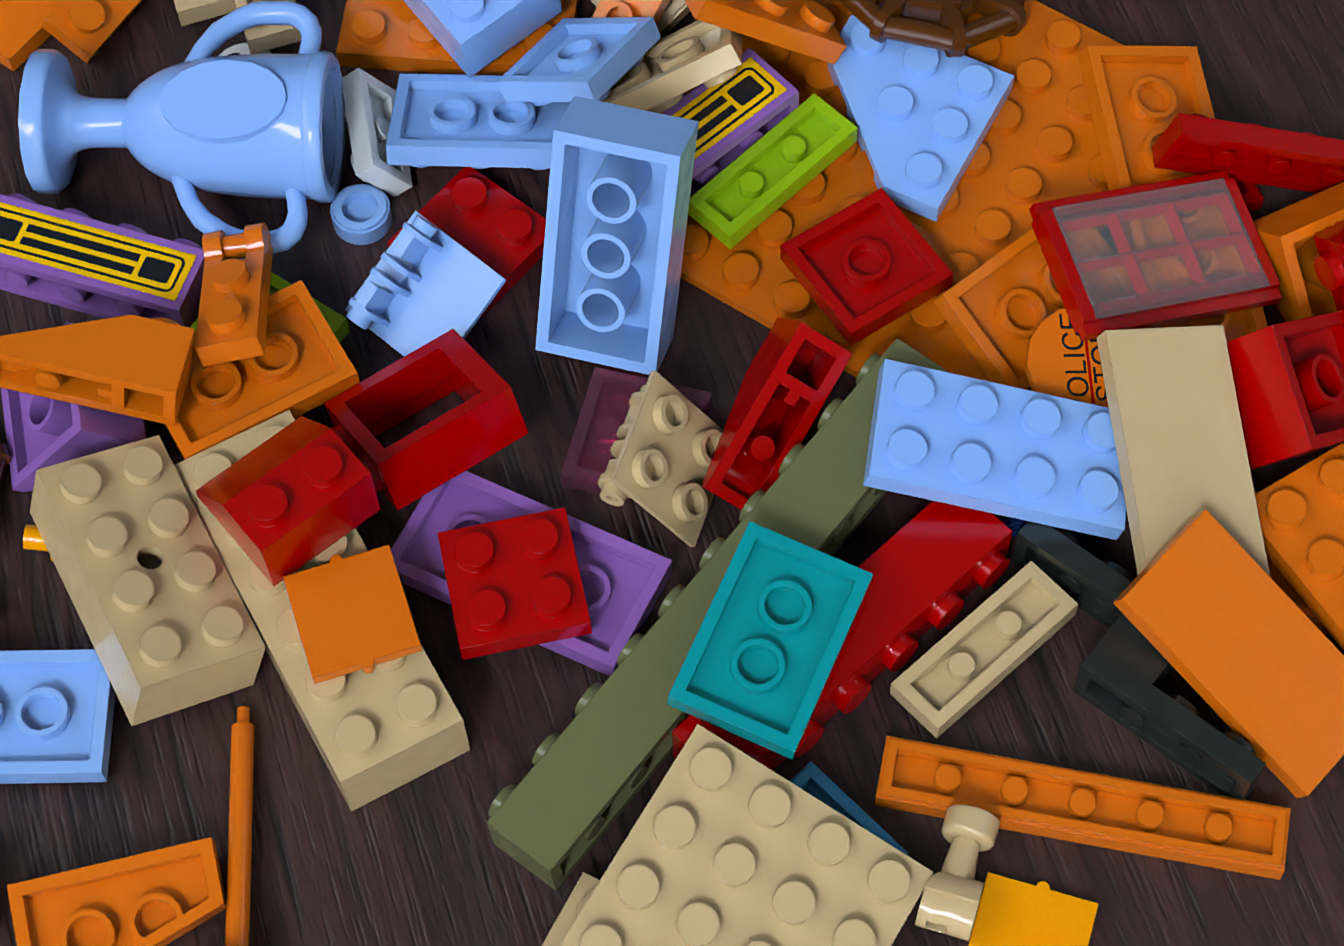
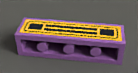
M751 48L742 54V64L736 67V73L728 80L713 87H705L702 83L689 94H683L682 99L676 105L662 113L699 121L690 197L799 106V91Z
M11 193L8 196L0 194V290L104 319L132 314L150 319L155 317L168 318L179 323L181 326L190 327L198 318L205 260L203 248L198 244L186 239L171 241L149 235L131 224L122 223L116 226L101 222L72 208H66L61 211L35 203L30 198L21 194Z

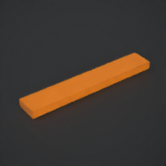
M886 736L874 806L945 818L948 807L952 805H969L993 814L1000 822L999 829L1280 880L1284 874L1291 808Z

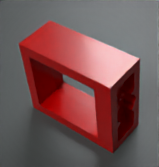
M454 329L324 403L334 425L331 429L370 471L376 493L381 491L397 510L409 505L529 434L511 386ZM454 391L464 401L462 404L386 448L375 438Z

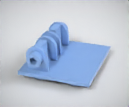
M417 211L413 213L408 222H404L401 232L388 250L382 253L380 256L381 260L376 267H372L370 270L371 274L356 295L350 298L348 301L349 305L345 309L348 312L347 318L365 330L369 328L403 356L410 354L451 329H454L465 339L506 282V279Z

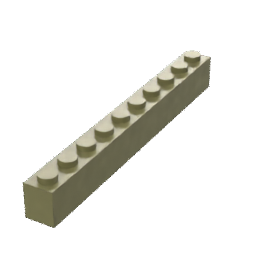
M898 338L882 356L874 353L868 358L857 375V386L845 400L836 398L828 405L818 422L817 429L819 431L806 446L798 443L789 451L779 468L778 474L780 477L769 490L765 492L760 489L749 498L739 516L741 523L727 539L720 536L710 544L700 560L699 569L701 570L686 587L679 584L670 591L660 606L658 612L660 618L646 635L642 633L635 634L626 643L618 656V668L604 684L596 682L586 690L575 708V715L577 716L560 735L557 732H553L541 743L532 759L534 767L518 786L515 783L508 784L497 795L488 812L490 819L487 821L493 843L553 890L557 891L673 751L671 731L683 722L689 714L667 705L668 695L749 521L830 556H834L887 492L886 490L863 486L878 372L884 359L948 372L947 370Z

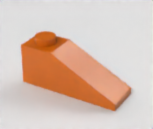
M130 314L0 336V388L175 426L194 364L195 329L181 326L179 323L168 318L155 317L150 319Z

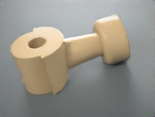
M952 805L947 808L942 825V834L951 845L941 871L932 875L925 885L915 926L969 941L984 882L974 880L979 852L990 850L994 846L1000 826L999 820L993 814L969 805Z

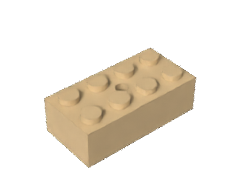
M159 435L36 470L30 514L131 726L254 685L266 646Z

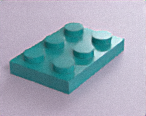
M749 521L668 695L667 705L793 759L869 588L873 574Z

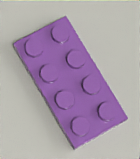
M464 471L421 498L391 548L400 581L406 586L451 605L438 532L553 510V508L468 471ZM567 515L591 620L592 634L539 645L611 676L618 668L617 659L623 647L635 634L640 633L673 572L672 560Z

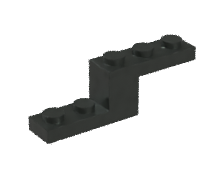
M1028 521L1018 532L1012 562L1021 568L1030 561L1035 563L1079 604L1078 607L1109 628L1107 633L1080 665L1073 692L1220 795L1246 800L1255 788L1266 763L1257 757L1255 750L1244 739L1230 732L1222 733L1201 719L1197 709L1185 698L1174 693L1165 694L1160 690L1161 686L1175 670L1174 667L1113 604L1114 600L1133 581L1130 574L1118 564L1111 561L1102 562L1080 547L1078 540L1068 530Z

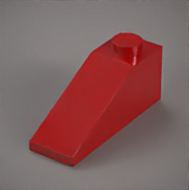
M778 317L746 371L701 487L741 511L756 491L762 489L767 492L780 477L778 474L779 468L786 455L795 445L803 441L853 354L801 321Z

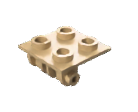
M651 371L646 385L641 386L640 391L633 393L629 399L630 408L624 424L619 426L616 433L619 440L614 441L610 449L611 454L616 459L609 460L605 473H602L598 480V486L602 489L599 496L604 502L613 506H622L626 499L632 498L689 547H695L714 496L713 493L704 489L701 485L723 430L657 371Z

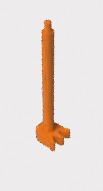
M239 706L237 708V723L231 726L225 946H249L255 726L250 723V707Z

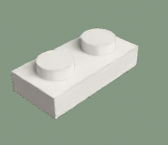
M357 68L342 78L345 104L344 117L348 123L352 149L351 164L355 175L361 180L380 188L393 197H397L412 188L413 185L409 165H387L386 141L396 90Z

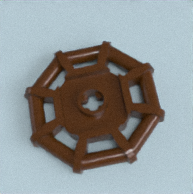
M838 0L870 30L869 37L879 43L890 39L944 51L949 58L962 57L966 49L1001 35L1015 36L1027 23V15L1024 10L1025 0H875V2L873 0ZM977 12L984 16L965 24L970 14ZM902 16H907V17H912V18H916V19H921V20L936 22V23H938L939 25H937V24H932V23H927V22H922V21H918V20H913V19H908V18H903Z

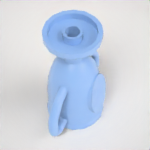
M259 1L239 7L212 23L196 41L184 62L164 68L140 83L128 98H95L79 94L74 73L68 59L58 50L37 49L30 54L23 71L18 115L20 152L25 175L31 188L39 194H58L71 181L76 167L78 152L89 148H128L133 157L145 168L157 176L172 182L181 207L193 226L203 234L223 230L227 236L243 233L244 230L230 226L211 214L199 200L196 190L243 197L287 199L288 213L284 224L278 229L269 231L273 254L288 251L302 239L307 228L308 209L306 200H314L318 203L332 202L338 194L343 172L346 129L343 80L338 59L331 52L320 51L322 30L318 18L306 6L291 1ZM258 25H290L296 27L301 34L298 54H247L211 57L225 41L246 29Z

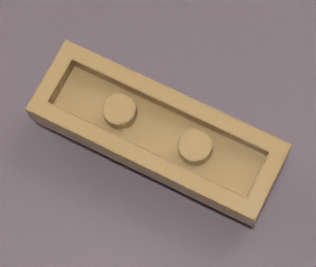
M1030 561L891 683L890 694L937 739L1076 615L1079 604L1035 563Z

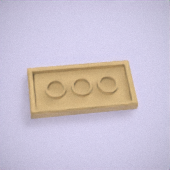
M1224 326L1105 330L1096 339L1137 574L1139 575L1196 513L1207 509L1270 576Z

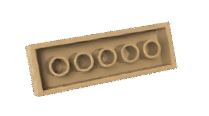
M287 410L174 466L266 646L265 650L352 812L468 752L470 746L463 718L422 645V651L375 665V670L370 674L359 670L314 684L284 580L274 587L197 497L195 490L295 421L290 410ZM355 528L294 573L330 563L329 560L333 555H340L343 559L366 552L368 549Z

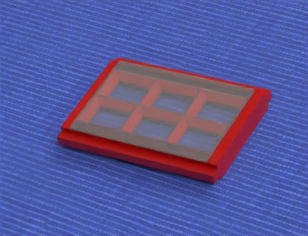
M1227 170L1033 203L1029 209L1033 219L1031 225L1074 332L1079 333L1082 341L1096 339L1105 330L1160 327L1278 304L1283 298L1278 288L1281 283L1235 178H1230Z

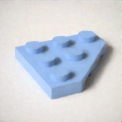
M852 14L840 32L847 47L835 64L827 62L829 73L834 85L839 86L847 106L846 114L849 121L858 127L857 140L861 150H865L870 161L877 189L882 188L897 206L937 222L1011 93L1014 75L965 55L949 58L942 50L890 39L879 43L869 37L870 30Z

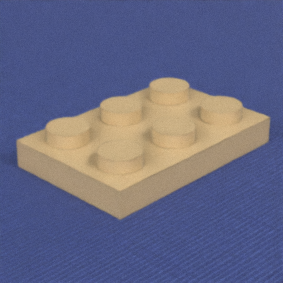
M698 20L658 40L643 55L641 64L627 71L610 88V94L602 102L646 111L650 109L651 112L660 113L676 105L682 99V93L702 83L705 87L719 85L732 77L737 71L736 67L742 64V34Z

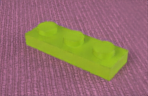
M815 93L812 94L691 196L688 215L731 250L856 143L858 127Z

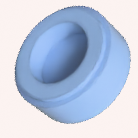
M350 185L342 189L331 203L330 214L334 230L342 240L350 244H372L383 238L390 230L392 212L389 199L380 188L374 185Z

